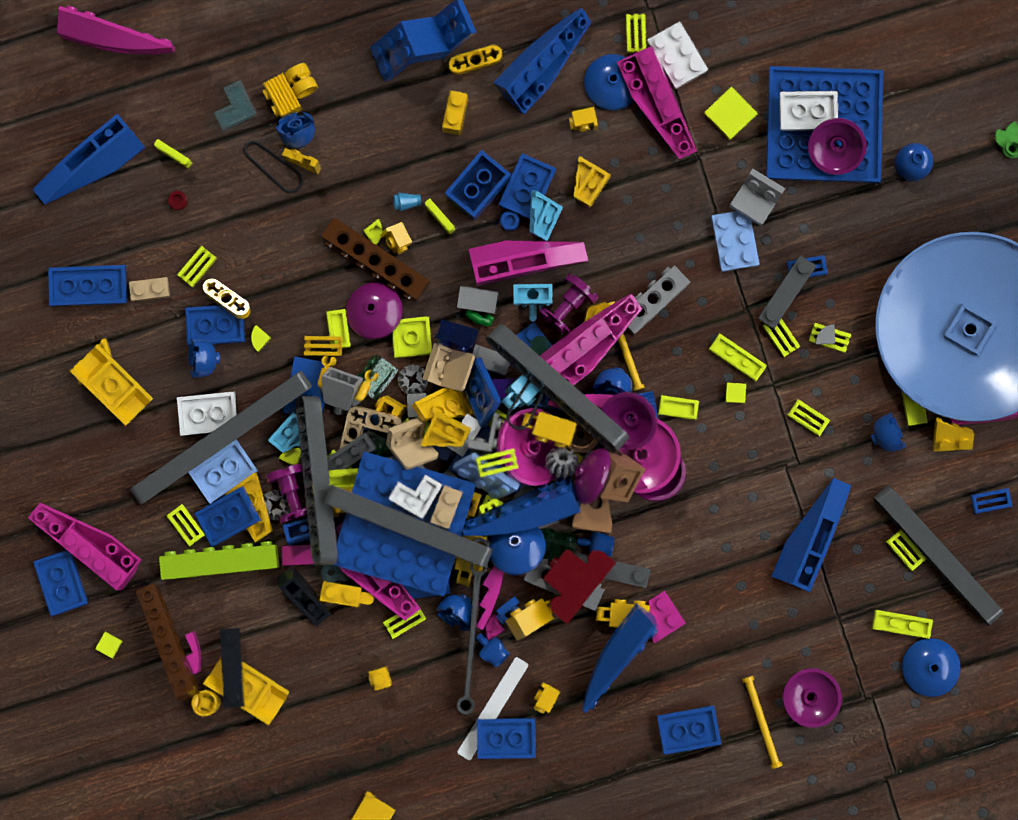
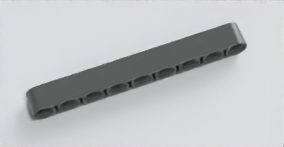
M499 324L486 337L487 343L607 450L617 453L629 440L628 434L506 326Z
M298 396L296 400V413L312 561L315 565H334L337 562L338 553L333 507L324 503L330 488L321 400L318 396Z
M332 484L324 501L328 505L485 568L493 552L491 548Z
M889 485L885 486L873 497L876 504L907 535L932 566L986 625H992L1004 614L999 605Z

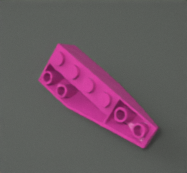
M59 6L57 33L63 39L117 53L164 54L175 52L171 41L167 39H157L150 34L140 33L131 28L120 26L95 17L94 13L84 11V13L78 12L72 6H66V8Z
M650 46L618 61L617 64L632 98L677 157L681 159L697 152L655 48Z
M502 241L469 249L477 286L588 261L584 242Z
M629 294L582 323L541 354L540 357L574 386L593 371L642 308L635 297Z
M39 503L28 517L116 590H123L135 575L142 560L112 535L43 503Z
M341 522L338 526L335 527L336 544L338 542L343 522ZM339 567L346 575L403 620H407L420 610V607L402 584Z

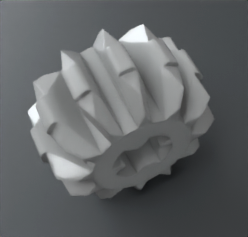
M567 446L565 449L560 447L552 448L545 459L546 470H550V475L555 474L557 478L560 476L564 479L567 476L572 477L578 467V456L574 455V450L568 451Z

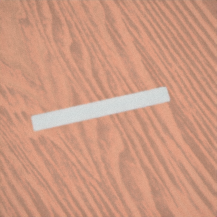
M518 657L514 659L478 719L497 718L528 667L526 662ZM477 721L458 750V754L468 760H471L477 750Z

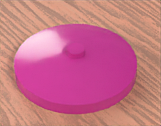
M534 408L523 409L509 416L510 422L514 426L523 427L521 425L525 413L532 414ZM537 409L534 414L535 416H538L539 412H543L551 415L550 413L541 409ZM506 419L498 433L497 452L514 449L518 468L505 471L508 476L526 486L543 485L554 480L556 475H550V470H546L545 459L552 448H557V446H554L555 442L547 440V443L535 440L536 436L532 434V429L516 430L508 424ZM532 419L530 425L535 427L537 420ZM510 454L499 456L498 458L499 460L510 458L511 456ZM512 462L501 464V466H510L512 465Z
M658 419L656 433L649 443L637 449H619L645 468L633 493H651L663 488L672 480L680 464L681 451L678 439L671 428Z

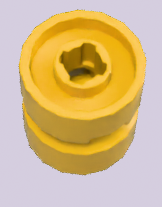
M306 63L297 64L284 74L289 85H293L292 91L297 99L304 98L318 89L316 81L313 77H310L311 72Z
M211 689L200 691L192 699V708L200 716H208L215 713L221 705L219 694Z

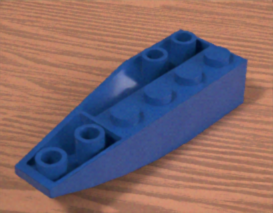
M579 8L548 30L519 55L493 82L502 96L522 114H525L550 88L591 24L585 11Z
M116 114L69 153L40 181L33 191L46 205L116 172L146 147L122 118Z
M569 476L566 479L560 477L553 483L540 485L536 489L479 517L469 519L464 524V536H485L524 531L579 513L580 502L576 496L572 477Z
M835 478L831 480L786 540L771 577L803 591H811L835 533L851 485Z
M637 603L614 631L594 667L582 704L585 713L596 706L599 697L606 693L611 683L619 676L634 656L644 650L646 646L644 643L648 638L652 639L658 630L655 616Z

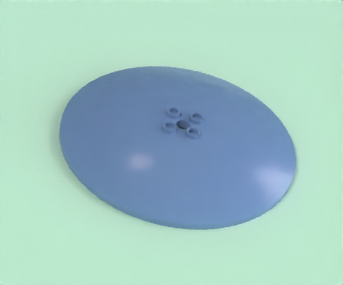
M960 232L945 235L931 240L912 251L898 264L889 276L881 292L876 310L875 333L878 350L882 362L895 384L912 401L924 409L949 419L968 422L996 420L1018 412L1017 242L999 235L982 232ZM973 325L976 331L974 334H968L965 331V327Z

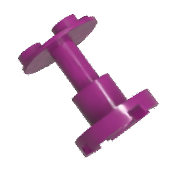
M571 273L565 278L570 288L562 296L564 301L553 314L542 306L539 311L542 314V318L549 324L553 322L557 326L556 329L563 335L570 332L562 320L571 309H577L584 300L594 304L599 299L595 292L593 295L589 292L591 288L577 276H572Z
M302 464L292 465L283 470L279 469L265 476L268 484L277 482L281 495H286L291 513L279 518L280 524L291 521V518L294 521L307 515V508L302 509L297 490L300 488L296 475L303 472Z

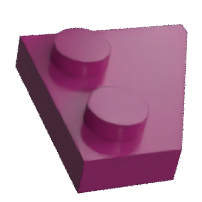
M665 591L648 601L650 613L655 616L658 629L652 638L654 644L686 624Z

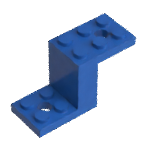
M454 0L434 17L399 22L373 44L370 49L383 80L390 81L412 63L445 58L477 32L463 0Z

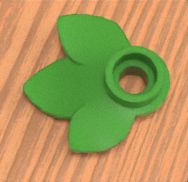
M1014 121L1005 131L997 130L995 134L997 144L1002 147L1003 154L1010 159L1018 157V123ZM1009 147H1013L1015 151L1013 153L1010 152Z

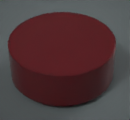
M174 191L168 197V204L172 209L180 211L187 206L188 199L183 192Z

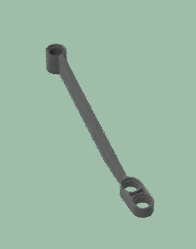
M483 538L474 540L476 543L483 542L489 548L487 540ZM470 562V570L474 574L475 579L464 697L460 698L457 703L458 711L463 715L471 714L475 708L474 701L470 698L480 578L488 568L487 564L483 571L477 572L473 569V562ZM469 701L472 705L471 709L463 711L460 708L461 703Z

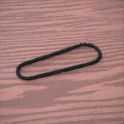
M249 141L245 145V155L282 190L287 193H294L301 189L303 177L298 170L257 141ZM252 143L259 145L297 173L301 180L299 187L295 190L284 188L247 153V147Z
M529 380L522 388L521 392L513 402L512 406L510 407L506 415L508 424L516 430H523L530 425L533 416L539 406V403L544 395V393L541 392L540 397L533 409V412L527 424L523 427L514 426L509 420V415L514 406L516 405V403L518 402V400L520 399L521 395L527 388L528 384L530 383Z

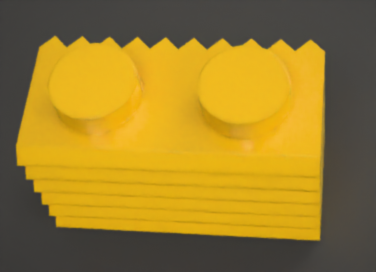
M283 73L263 83L265 89L262 91L267 100H272L274 106L271 108L276 117L280 115L283 118L286 115L302 110Z
M449 92L442 125L443 132L461 135L468 105V95L466 93Z

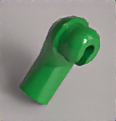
M468 309L465 313V316L475 324L488 327L494 321V317L489 313H486L484 317L474 310Z

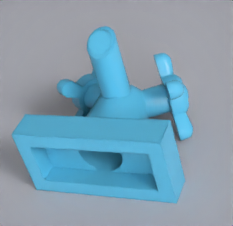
M552 284L513 285L514 305H522L523 308L529 305V319L531 321L537 319V304H539V307H543L544 304L546 306L552 304Z

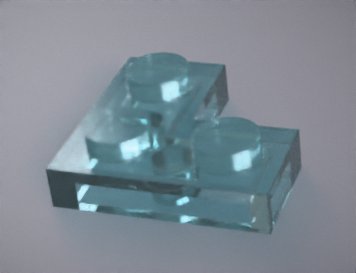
M241 80L224 87L231 105L214 112L223 131L257 116Z

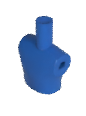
M592 532L590 539L578 538L577 545L589 547V553L599 550L608 557H611L614 548V537L604 533Z
M481 633L477 635V641L483 646L479 656L495 668L500 666L510 655L505 649L503 642L496 636L488 641Z

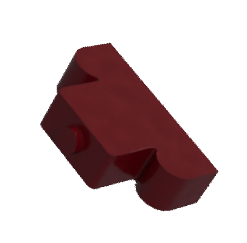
M566 550L559 559L555 557L548 565L551 569L544 576V581L561 594V596L552 599L550 603L551 611L568 624L616 562L599 550L589 553L587 564L570 550Z

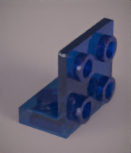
M441 320L438 334H435V341L448 348L450 346L455 347L457 351L473 352L479 329Z

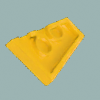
M449 388L438 390L414 402L412 405L422 422L432 421L436 411L452 419L464 418L466 414L472 417L475 416L463 391Z
M256 472L226 492L225 495L244 486L261 519L258 523L247 528L253 540L258 542L273 530Z

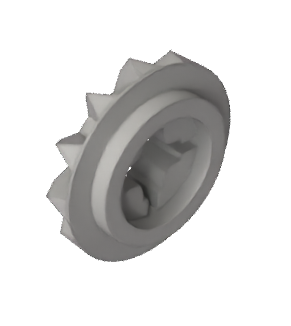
M413 364L404 367L398 376L400 389L406 394L422 393L428 385V382L422 379L425 370ZM417 373L416 379L420 384L413 383L409 387L410 380L406 376L412 377Z
M271 490L264 495L269 519L279 520L280 517L290 513L291 510L286 495H281L280 490ZM281 499L279 505L283 510L277 508L272 510L273 504L270 500L278 501Z

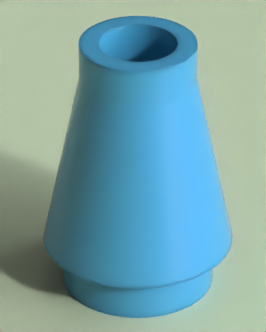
M406 193L393 195L394 209L403 211L421 206V195Z

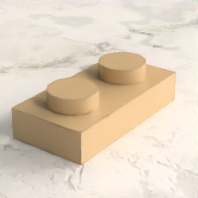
M167 277L129 282L132 302L170 297Z
M444 485L430 522L449 529L463 492Z

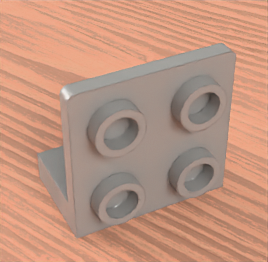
M752 169L731 202L730 207L762 226L785 188Z
M494 413L488 443H486L485 439L481 438L469 440L468 449L471 453L478 455L497 453L498 433L503 424L499 414Z

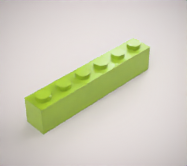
M272 541L261 542V546L253 547V543L241 544L242 548L234 549V545L222 546V550L215 551V547L203 548V552L198 553L195 552V549L184 550V554L176 555V551L164 552L165 556L159 557L161 580L280 568L278 546L272 545Z

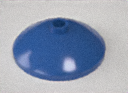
M617 54L604 55L596 59L588 67L584 80L585 91L589 99L596 106L613 111L623 109L634 101L617 64L618 61L626 57ZM614 76L617 80L612 82L610 77Z
M538 527L513 533L491 535L488 542L489 548L493 549L490 557L491 562L498 570L510 575H522L534 570L541 563L546 552L545 538ZM514 540H518L517 544H512Z
M933 638L922 639L912 644L904 654L902 674L906 683L913 691L923 696L936 697L949 692L955 686L960 676V661L955 650L946 642ZM934 664L937 666L935 672L931 670V666Z

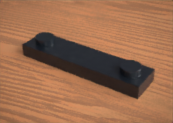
M240 628L220 629L224 708L244 707Z

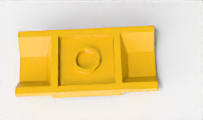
M98 344L70 370L125 426L153 399Z
M220 657L218 663L203 684L223 696L222 662ZM242 661L245 706L241 708L270 725L290 691Z

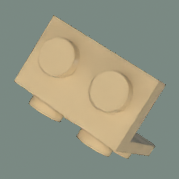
M434 343L422 379L437 386L464 391L475 356Z
M420 418L411 419L408 422L388 429L386 445L407 470L438 458V452L433 446L423 447L420 445L424 438L425 421L422 422Z

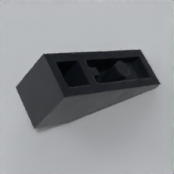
M293 566L278 577L279 589L316 626L331 615V612L320 601L319 596L307 580Z

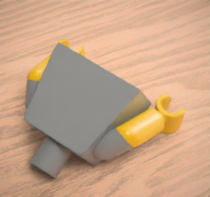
M324 356L322 358L324 368H321L318 387L323 395L324 402L334 406L335 414L343 415L345 411H348L352 406H357L365 399L371 388L370 383L378 379V373L371 379L369 374L372 370L365 373L366 381L363 382L361 377L333 368L332 366L336 364L335 357H331L330 363H328L329 356Z

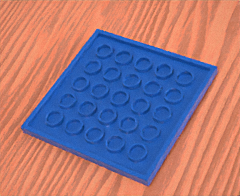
M770 66L766 177L771 180L880 183L883 70ZM837 91L838 118L848 119L857 124L866 138V154L861 164L853 171L841 175H833L820 170L811 160L808 150L809 139L813 131H780V92ZM839 140L835 141V145L840 146L842 144V142Z
M363 452L352 493L461 536L476 483L420 467L407 470L399 461ZM426 475L442 484L423 519L389 500L398 482L416 492ZM444 485L463 492L449 529L430 522ZM346 512L337 542L338 559L334 565L444 596L455 555Z

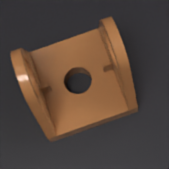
M607 450L610 454L611 465L605 484L598 496L600 498L628 502L645 468L620 450L615 454Z
M601 498L602 506L599 509H594L589 504L581 503L580 512L575 514L571 528L611 534L612 521L608 499Z

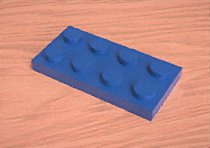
M126 265L49 268V306L127 304Z

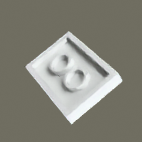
M681 22L647 40L648 45L655 48L664 72L675 90L708 72V68Z
M837 91L780 92V131H813L823 121L838 118Z
M235 392L177 397L180 436L211 433L237 415Z

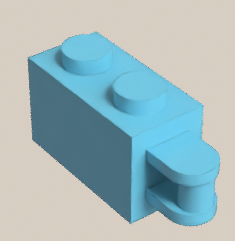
M521 375L504 391L507 396L502 400V403L508 409H510L528 381L524 375ZM530 382L514 408L516 406L521 408L525 404L530 406L536 400L534 396L538 392L541 394L542 391Z

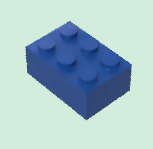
M481 150L445 192V198L475 221L508 183L511 173Z

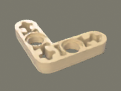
M361 406L352 407L347 413L340 449L349 444L346 443L347 441L352 442L355 440L350 438L348 434L351 428L357 431L356 438L363 434L364 427L388 433V429L392 428V426L388 424L383 425L384 421L392 422L394 420V424L400 425L402 420L395 415ZM358 410V414L363 416L366 415V418L360 417L356 419V416L353 415V413L357 412ZM373 414L379 417L378 425H373L370 421Z

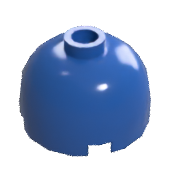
M297 112L286 115L278 121L279 126H276L281 141L292 148L305 147L313 140L315 135L314 120L310 114L303 112V115H297Z
M911 143L898 151L895 156L894 166L898 175H901L907 181L916 182L924 179L930 173L934 158L927 146L921 143Z
M190 340L192 344H189L188 361L189 365L193 366V370L190 371L191 377L199 378L212 374L216 364L220 363L219 352H216L215 347L206 340Z
M615 367L603 370L597 376L593 389L596 388V394L616 395L622 392H632L633 385L628 374L623 369Z
M892 413L880 417L875 422L873 427L874 434L871 435L874 444H879L887 452L906 448L905 442L902 443L901 437H903L895 417L892 418Z
M464 594L460 596L449 595L437 607L436 611H439L437 615L450 626L454 627L457 624L461 626L459 630L468 631L471 622V599Z

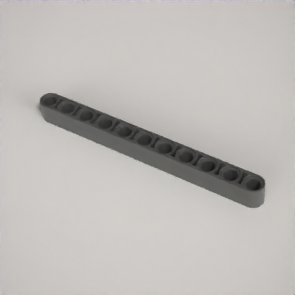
M302 370L129 490L138 503L142 505L312 387L311 383Z

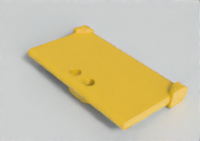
M366 791L365 797L351 820H390L396 810L377 799L371 792Z

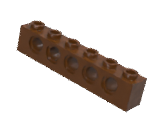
M335 217L321 236L325 240L323 243L331 249L337 248L340 250L339 254L347 260L352 258L356 261V266L362 270L367 268L377 280L384 279L388 282L387 286L391 287L394 291L399 289L403 292L402 296L411 302L413 299L418 302L430 284L427 278ZM342 236L348 237V242L344 245L338 243L339 238ZM356 247H363L364 252L361 255L354 254ZM373 257L380 259L379 264L376 266L370 264V259ZM387 268H395V274L387 276L385 274ZM404 278L412 280L411 284L407 287L401 285V281Z
M153 583L137 590V596L175 697L183 701L199 694V689L160 588Z

